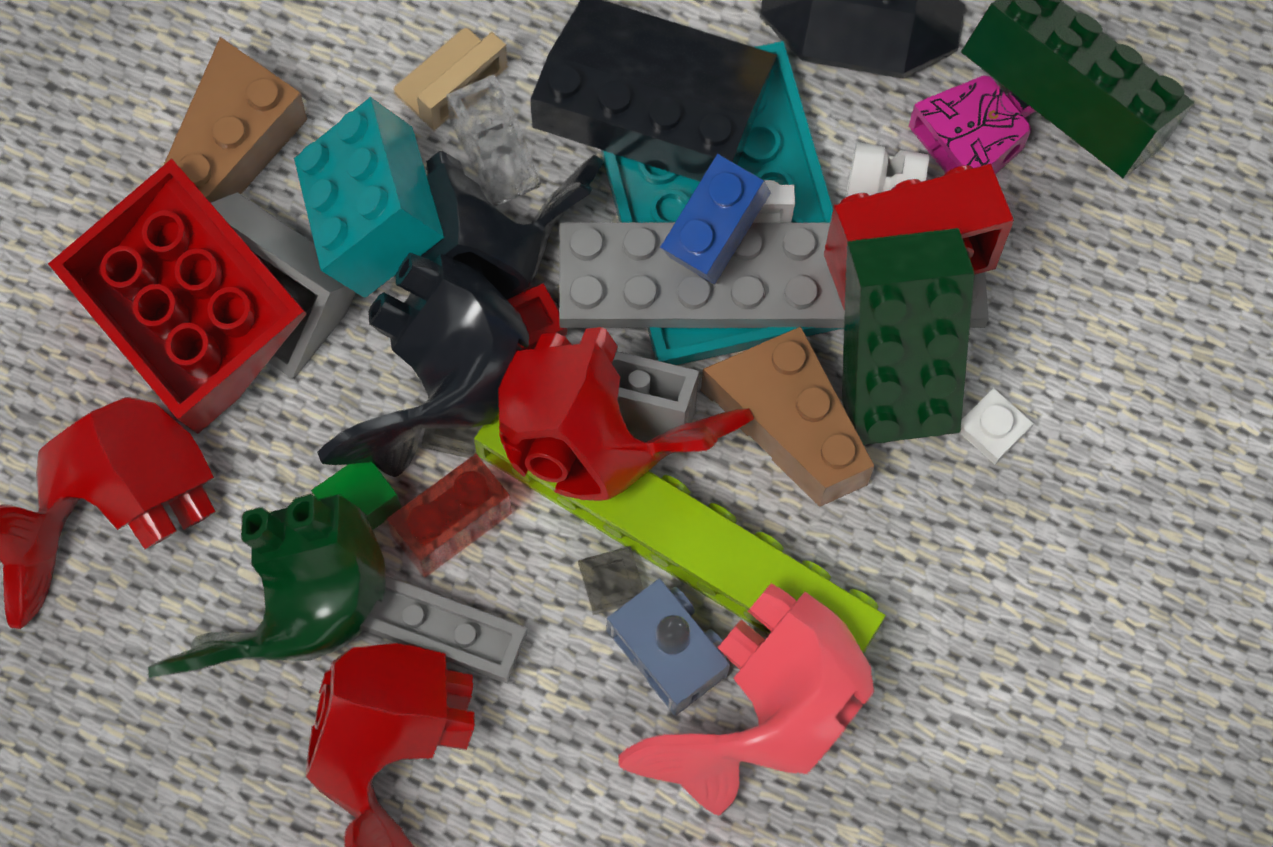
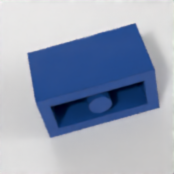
M717 153L660 248L669 258L715 285L771 194L765 181Z

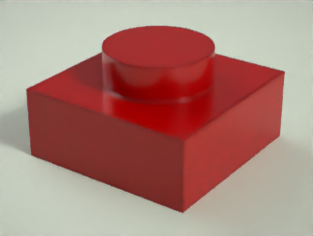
M544 283L508 299L510 304L520 313L529 334V346L526 348L520 345L521 350L535 349L541 334L557 332L563 336L567 335L568 328H560L559 310Z

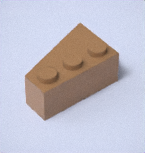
M220 37L164 164L172 158L210 203L236 192L242 194L307 121L301 93Z
M801 326L703 369L701 391L711 401L714 400L725 412L750 408L754 420L740 427V429L759 444L772 457V461L819 507L868 485L875 466Z

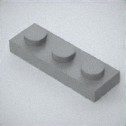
M385 575L386 589L383 601L377 600L370 614L360 626L363 631L399 644L412 645L445 653L447 662L506 684L508 683L527 636V627Z

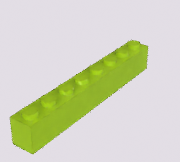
M499 413L491 424L483 425L474 438L477 456L768 635L771 631L752 616L748 610L771 583L788 593L796 601L806 592L829 608L846 623L863 654L883 623L886 615L877 610L879 606L870 596L856 589H850L849 592L832 583L830 581V574L819 565L808 560H803L802 563H799L783 553V546L773 537L760 531L753 535L737 525V519L727 509L715 503H709L706 506L689 496L690 490L687 486L672 476L663 475L660 478L648 471L624 492L609 500H580L555 493L556 482L542 480L533 475L529 470L526 476L523 477L513 468L499 437Z

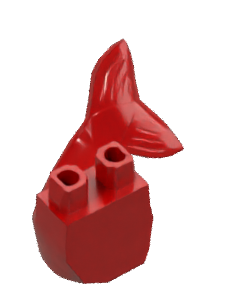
M603 327L586 329L580 344L573 345L566 336L560 335L557 332L541 334L535 349L520 350L515 353L498 389L499 437L513 468L523 477L526 476L529 470L533 475L542 480L556 482L555 493L580 500H609L624 492L667 455L675 452L707 451L716 444L718 438L734 432L754 420V416L750 408L737 409L692 423H685L647 442L636 439L628 431L618 403L621 377L612 365L618 345Z
M124 397L80 418L38 451L36 468L38 512L14 505H0V561L3 564L4 605L8 625L10 628L21 629L41 609L49 592L62 529L68 516L80 499H84L96 506L117 530L129 525L145 550L177 532L164 507L170 505L183 530L203 521L216 512L203 488V485L212 480L214 476L192 435L156 403L134 397Z
M399 643L352 647L331 662L330 669L324 673L319 689L320 697L317 705L315 725L311 727L306 778L319 792L356 817L346 828L344 847H415L404 834L403 829L378 803L372 784L373 777L387 764L401 759H433L437 746L467 750L475 727L474 712L467 711L472 698L473 675L446 670L445 653Z

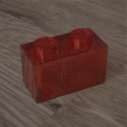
M474 454L388 517L387 521L393 539L425 578L512 514L510 494L480 457Z

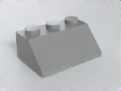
M236 192L211 202V204L307 313L268 362L293 379L346 315L356 292L320 270L314 243Z

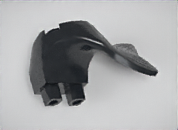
M444 151L437 152L426 161V170L444 238L423 253L421 257L434 262L441 253L464 263L483 274L507 300L522 293L530 286L537 275L554 225L570 207L591 193L592 187L589 185L596 177L604 160L594 154L583 162L550 195L531 224H519L512 221L487 200L479 184L465 175L459 160Z
M413 253L407 255L398 268L396 286L411 294L405 302L385 292L379 294L368 311L369 325L390 338L392 351L413 368L426 390L428 400L420 406L395 411L358 423L342 431L324 444L317 452L322 464L347 465L372 462L385 474L397 477L411 463L418 447L422 428H468L491 424L499 413L498 389L515 353L521 350L520 345L526 348L529 346V334L520 313L483 274L441 253L434 262Z

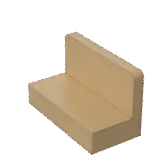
M463 28L394 87V93L435 131L508 68L506 44L493 32L488 34L483 40H480L470 29Z

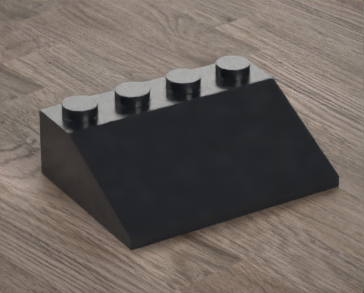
M580 0L550 50L530 98L532 128L701 181L717 153L738 165L775 65L777 54L609 1Z

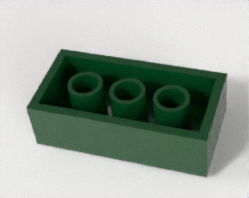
M996 0L990 4L961 50L963 55L1121 178H1125L1164 146L1195 103L1184 94V89L1177 81L1168 76L1157 74L1143 63L1142 56L1135 49L1115 42L1102 32V26L1097 20L1087 14L1076 12L1062 0Z
M959 228L847 241L842 402L863 445L930 436L935 437L961 432L975 273Z

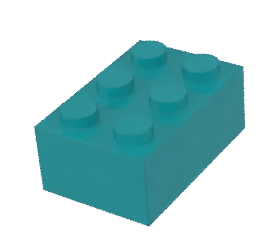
M369 97L353 111L345 114L340 122L315 142L308 144L294 158L320 270L362 297L366 298L395 276L399 266L409 253L421 256L444 238L413 127L372 97Z

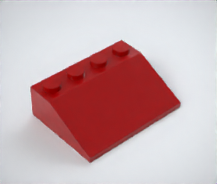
M172 158L48 263L173 415L197 434L242 396L307 314Z

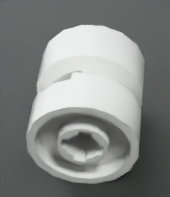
M857 142L846 197L856 193H867L870 196L885 192L909 179H919L921 182L926 181L929 155L900 150L893 157L888 155L885 147Z

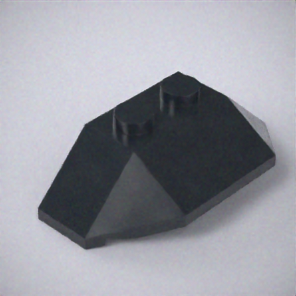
M762 0L759 16L801 61L902 79L930 66L943 57L947 58L957 52L965 4L960 0Z

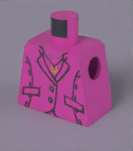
M983 75L914 104L908 127L945 173L962 165H969L975 168L991 163L996 175L1024 149L1031 132L1030 125L1025 118L1036 111L1011 91L1005 94L992 77Z

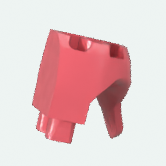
M771 583L748 610L752 616L771 631L770 634L764 639L743 620H740L718 646V649L740 669L733 679L752 702L758 717V726L746 731L724 735L667 734L646 738L626 748L619 754V766L633 774L680 784L701 806L715 815H721L734 802L739 789V763L741 761L787 773L808 774L844 732L845 727L855 717L863 704H866L872 696L874 684L872 667L846 623L806 592L796 601L788 593Z

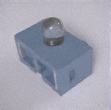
M659 578L608 616L606 631L632 664L647 679L648 684L673 715L676 716L727 677L730 663L726 660L727 657L718 649V646L723 642L721 638L711 629L704 633L691 617L695 610L685 594L676 586L669 590Z

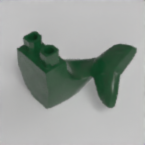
M313 494L294 498L287 508L268 512L263 507L244 511L242 515L241 540L251 547V565L262 579L265 600L263 621L257 630L251 633L211 632L196 636L192 640L190 650L150 665L148 667V678L197 671L242 659L310 661L340 650L363 631L360 626L370 614L377 600L383 601L386 589L385 560L367 515L339 494L322 499L316 498Z

